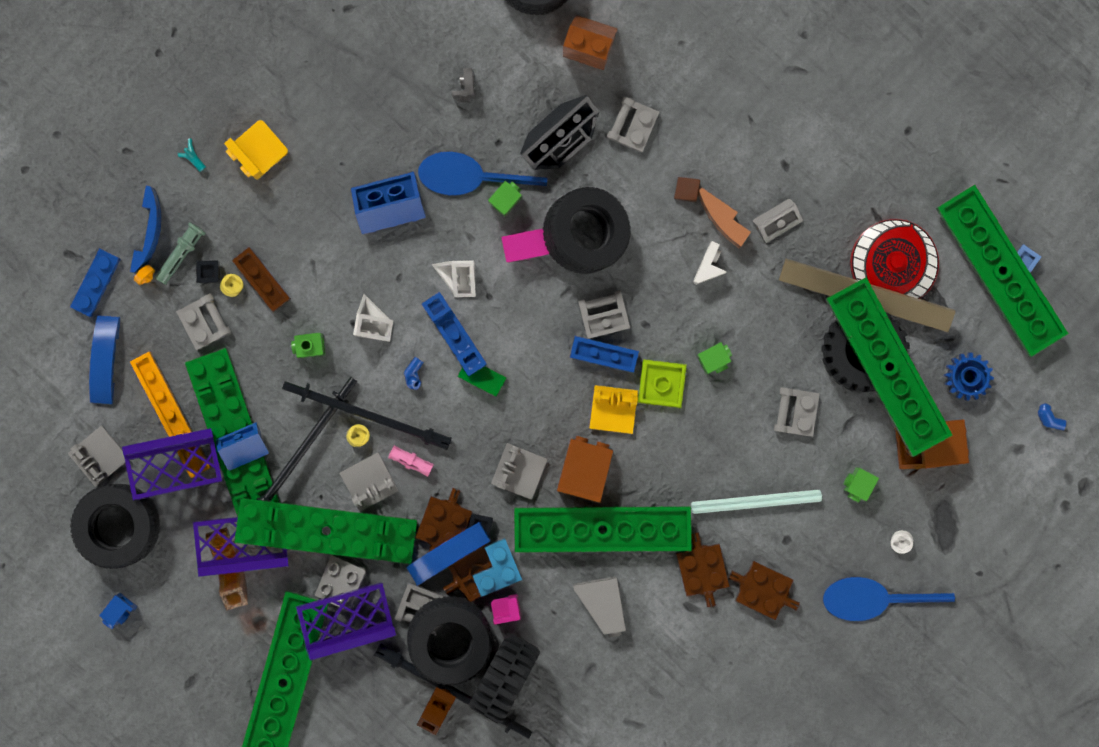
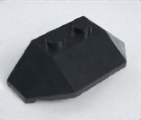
M587 95L561 103L528 133L520 152L521 156L533 170L560 168L592 140L599 110Z

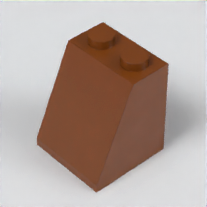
M576 15L570 24L563 45V57L604 70L618 29Z
M965 419L945 421L953 436L914 457H911L895 427L899 469H927L969 463Z
M576 436L575 440L570 439L557 491L600 503L613 450L609 449V444L597 441L596 445L588 443L589 439Z

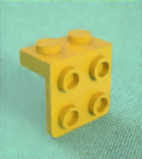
M258 120L235 141L230 138L224 143L228 148L225 152L233 161L238 159L242 164L240 169L248 178L252 175L256 180L288 154L286 146L262 120Z

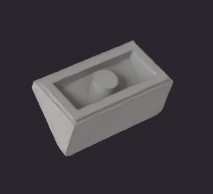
M791 199L785 200L753 220L765 243L803 222L796 204Z

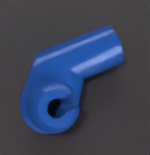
M417 357L413 358L404 371L406 385L413 390H417L421 386L417 371L424 363Z
M1049 404L1039 406L1038 416L1045 427L1065 430L1066 420L1055 418Z

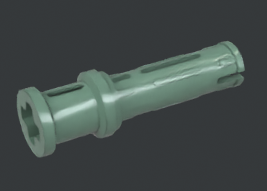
M189 222V227L184 235L177 239L178 245L157 275H155V278L167 285L189 251H194L195 244L200 237L206 234L204 230L192 222Z

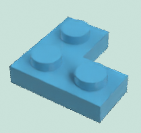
M505 538L485 546L493 567L473 575L481 597L522 580Z

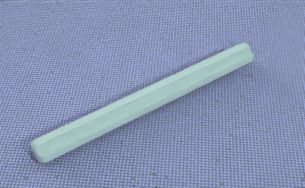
M820 490L696 501L691 503V511L693 514L820 502L822 501V494Z

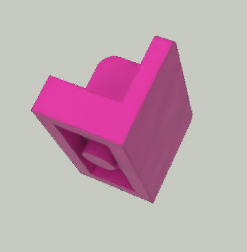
M543 229L501 237L506 262L530 260V258L548 255L549 251H547V246H545L543 239Z
M517 593L508 595L505 598L494 599L491 602L494 625L520 620L521 612Z

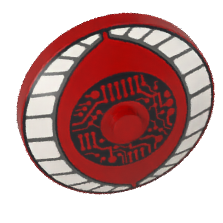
M889 219L872 225L859 236L851 252L850 269L852 278L855 280L867 277L872 285L920 299L931 289L936 280L939 270V257L932 238L924 229L906 220Z

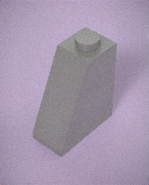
M616 576L573 584L574 591L604 635L608 634L609 637H616L622 635V631H626Z

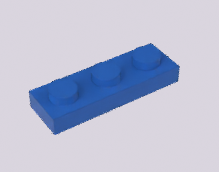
M99 248L70 307L92 317L121 259Z
M575 336L570 358L634 373L639 351Z

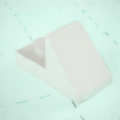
M713 241L710 242L693 280L694 284L697 285L727 273L711 265L712 262L716 263L721 251L718 250L720 244Z

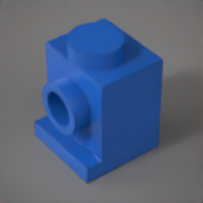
M119 593L113 597L99 616L103 619L104 625L113 629L119 623L122 625L130 616L128 611L132 612L138 606L122 593Z

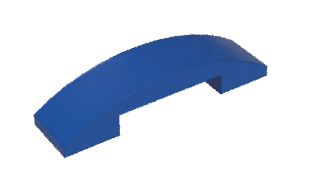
M147 185L142 207L150 210L143 252L134 250L130 272L135 274L150 262L156 250L161 231L159 198L156 190Z
M440 292L422 303V306L468 376H471L487 365Z
M97 316L90 358V403L113 404L115 386L113 373L116 339H119L120 317Z
M478 522L425 554L406 568L416 585L419 586L491 540L481 523Z

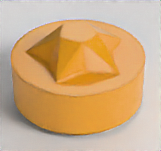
M145 265L136 273L134 281L139 286L151 282L155 269L150 265Z

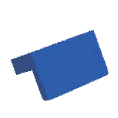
M257 422L216 439L217 451L228 470L237 468L269 453L261 437V431Z

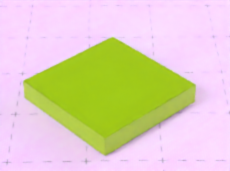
M643 359L638 403L681 408L687 365Z

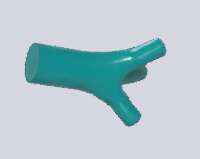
M189 138L188 148H184L185 153H178V157L189 160L201 172L206 166L196 155L192 139Z

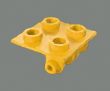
M595 385L589 429L633 434L638 390Z

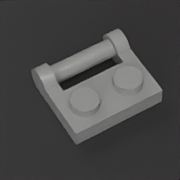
M623 97L621 101L622 107L612 130L607 134V138L643 153L659 111L637 103L630 98ZM631 108L636 110V113L626 136L623 137L619 134Z
M621 291L589 301H578L587 339L630 329ZM617 303L618 309L591 316L588 315L587 310Z
M212 294L205 295L192 304L176 311L197 351L232 333L229 326L226 327L213 302L215 299ZM206 306L218 332L213 333L201 307Z
M780 387L779 394H781V400L774 431L813 437L819 393ZM790 396H794L796 398L791 427L786 426Z
M408 583L395 620L399 622L403 620L410 623L415 615L405 612L406 607L419 611L420 607L422 608L427 602L445 596ZM437 626L431 632V634L436 635L439 626Z

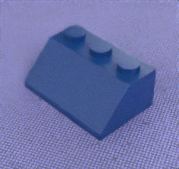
M414 172L351 188L355 215L362 234L426 218Z

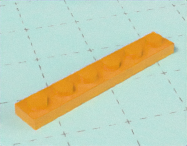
M147 352L130 361L168 436L193 432L152 353ZM200 446L196 454L207 460ZM192 447V448H188V449H190L191 451H194V449H195L196 447ZM184 449L177 452L182 463L185 464L191 453ZM193 456L187 467L198 473L205 462ZM207 464L201 473L211 469L212 467ZM186 470L187 473L189 474L190 478H193V477L196 476V475H194L193 473H191L190 471Z

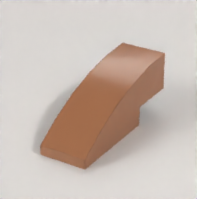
M701 188L698 192V197L709 219L727 240L737 248H740L751 232L733 220L738 213L737 211Z

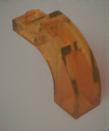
M227 527L219 530L226 537H231ZM214 531L206 533V541L213 534ZM216 533L209 544L219 551L227 540ZM229 543L221 553L227 558H234L238 553V549ZM210 548V551L214 557L217 553ZM219 555L215 560L224 558ZM244 572L218 574L219 594L226 611L247 605L248 591Z

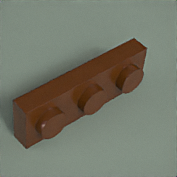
M250 247L232 260L272 312L278 310L291 299Z

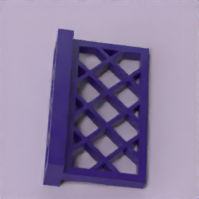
M211 428L122 447L133 500L222 482ZM210 444L211 454L207 460L196 454L201 445ZM196 447L194 451H191L188 448ZM184 449L191 453L185 464L173 458L178 450ZM158 454H163L169 458L162 469L151 463ZM149 456H151V458L149 459V461L144 458V457H149ZM193 456L205 462L198 473L187 467ZM211 457H213L214 465L209 462ZM141 459L147 464L138 474L131 469L130 460ZM171 460L182 466L176 477L165 472ZM208 464L215 469L217 478L206 479L200 474ZM149 465L160 471L154 482L142 476ZM184 469L196 475L191 483L184 484L178 480ZM133 474L138 476L135 481L133 478ZM162 474L173 479L169 488L162 489L156 485ZM198 477L203 480V481L195 482ZM140 478L151 484L146 493H136L135 485ZM153 487L159 489L156 491H151Z
M238 517L193 522L198 577L289 566L287 549L282 548V552L272 553L266 546H260V551L256 555L250 556L244 551L248 544H244L240 548L231 541L235 536V532L228 538L219 531L225 523H231L236 527L237 524L234 522H237ZM220 524L217 529L212 525ZM208 525L214 530L207 541L199 536L198 526ZM216 533L227 540L219 551L209 544ZM199 540H201L204 543V545L201 548ZM229 543L239 550L234 558H227L221 553ZM206 545L217 553L212 560L201 561V551ZM263 550H265L266 552H268V554H261V553L263 552ZM241 553H243L244 555H246V556L238 557ZM219 555L224 558L215 560Z
M382 582L296 606L306 653L310 660L396 636ZM379 589L380 598L375 605L366 598L370 591ZM355 596L360 599L355 610L345 606L349 597ZM331 602L339 605L333 617L323 612L326 605ZM364 602L374 607L368 618L358 613ZM311 608L318 612L312 623L303 618V610ZM342 608L353 613L347 624L336 619ZM377 609L385 613V622L377 624L371 620ZM321 614L331 619L325 630L315 625ZM356 615L366 621L363 627L357 630L350 627ZM334 622L344 626L340 635L334 636L328 633ZM312 628L323 633L319 641L309 642L308 635Z

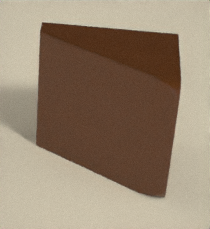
M678 177L674 199L695 203L697 201L700 180Z

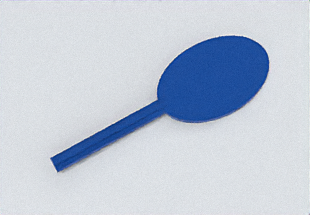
M457 152L433 154L424 159L418 169L419 178L428 189L449 196L470 193L478 188L482 181H506L508 183L514 182L515 184L547 186L548 180L546 177L483 172L477 161Z
M849 577L832 583L823 595L825 608L834 616L848 621L872 619L880 615L889 603L955 602L954 593L888 594L887 590L880 583L864 577Z

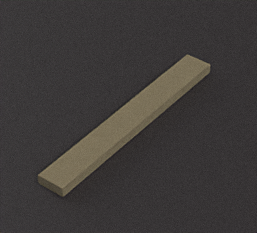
M787 258L779 277V281L828 296H832L859 281ZM870 284L885 312L949 332L955 310Z

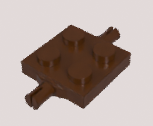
M452 488L448 500L430 497L415 537L431 545L429 552L466 530L472 511L461 507L457 503L461 490L457 489L456 491V488Z
M699 532L695 533L697 541L695 540L694 533H692L693 547H691V551L676 553L686 597L696 594L705 595L707 607H711V604L713 607L716 606L713 593L718 589L729 587L720 543L709 546L702 545Z
M487 544L449 566L454 581L443 587L447 595L459 589L470 602L481 596L473 575L493 567L485 549Z
M755 561L752 562L744 576L733 570L731 571L728 579L740 584L739 592L735 599L736 602L773 620H776L784 605L795 611L798 609L797 606H799L800 602L788 597L793 579Z

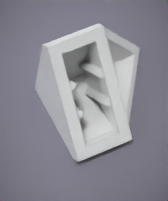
M474 260L432 264L452 291L454 297H476Z
M363 294L356 315L353 335L390 342L393 320H390Z

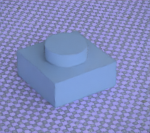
M1024 244L1017 251L1029 272L1033 270L1041 259L1040 255Z

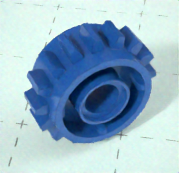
M968 353L967 358L964 354H959V360L952 358L953 364L946 365L948 373L944 374V377L948 379L945 385H950L951 387L949 392H956V398L958 399L964 395L965 401H969L971 396L974 400L979 399L978 394L986 395L985 389L992 387L989 381L994 379V377L990 376V372L993 369L987 367L988 360L981 361V355L973 358V353ZM966 371H970L973 374V380L970 383L964 379Z

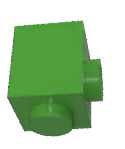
M504 181L490 197L488 203L506 217L522 199L521 189L514 182L509 184Z
M323 333L294 336L295 341H291L292 352L296 354L297 358L326 355Z
M720 342L696 356L706 374L714 370L718 374L728 369L727 364L731 362L729 357L732 356V353L727 345L723 346Z
M856 467L852 474L849 473L843 484L846 486L844 491L849 493L848 498L858 503L860 500L867 502L879 478Z

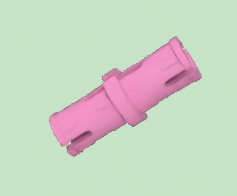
M395 445L388 457L405 465L406 469L410 470L411 468L427 477L434 465L417 457V454L406 452Z

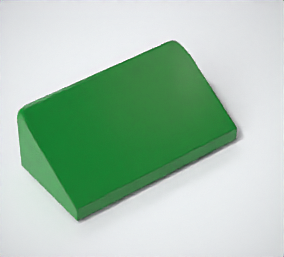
M485 366L471 376H468L462 367L457 376L495 397L498 396L506 380V377Z

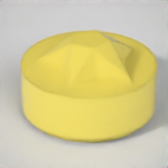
M228 274L222 279L220 289L226 296L235 297L242 291L243 281L236 274Z
M360 424L352 426L346 434L348 443L353 447L365 445L370 437L368 429Z

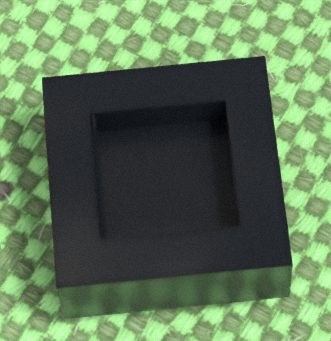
M196 261V283H220V261Z
M472 513L469 528L480 522L489 537L493 517Z

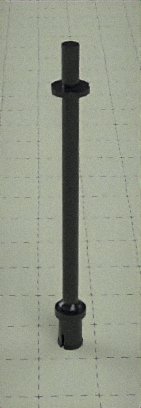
M350 376L339 393L332 392L335 396L334 399L349 403L345 398L358 381ZM331 406L327 408L265 495L260 498L257 497L256 500L271 501L337 411L336 408Z
M285 381L282 387L285 391L302 396L301 402L308 398L421 438L425 445L431 444L445 450L449 448L452 437L434 432L432 428L422 430L309 390V383L303 388Z
M382 643L379 645L374 654L375 657L391 664L390 667L393 669L401 667L439 689L448 690L456 699L469 705L472 699L471 696L451 685L437 684L427 680L416 670L412 663L404 659L403 653L400 651L397 653ZM515 714L511 719L506 716L503 723H501L506 726L505 733L512 729L522 736L530 738L533 731L515 721L517 717Z

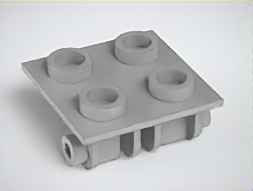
M102 425L80 444H75L68 453L95 487L125 463L122 449Z
M507 443L491 484L532 500L548 459Z
M379 453L340 472L352 496V501L359 511L399 491Z
M330 555L315 596L324 599L362 588V581L364 576L367 575L366 569ZM349 597L345 606L352 609L356 597Z

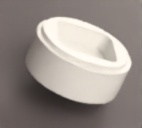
M903 530L895 532L891 538L892 549L900 554L908 553L913 547L914 540L912 535Z

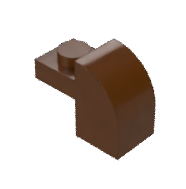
M436 687L417 726L436 735L456 697L448 690Z

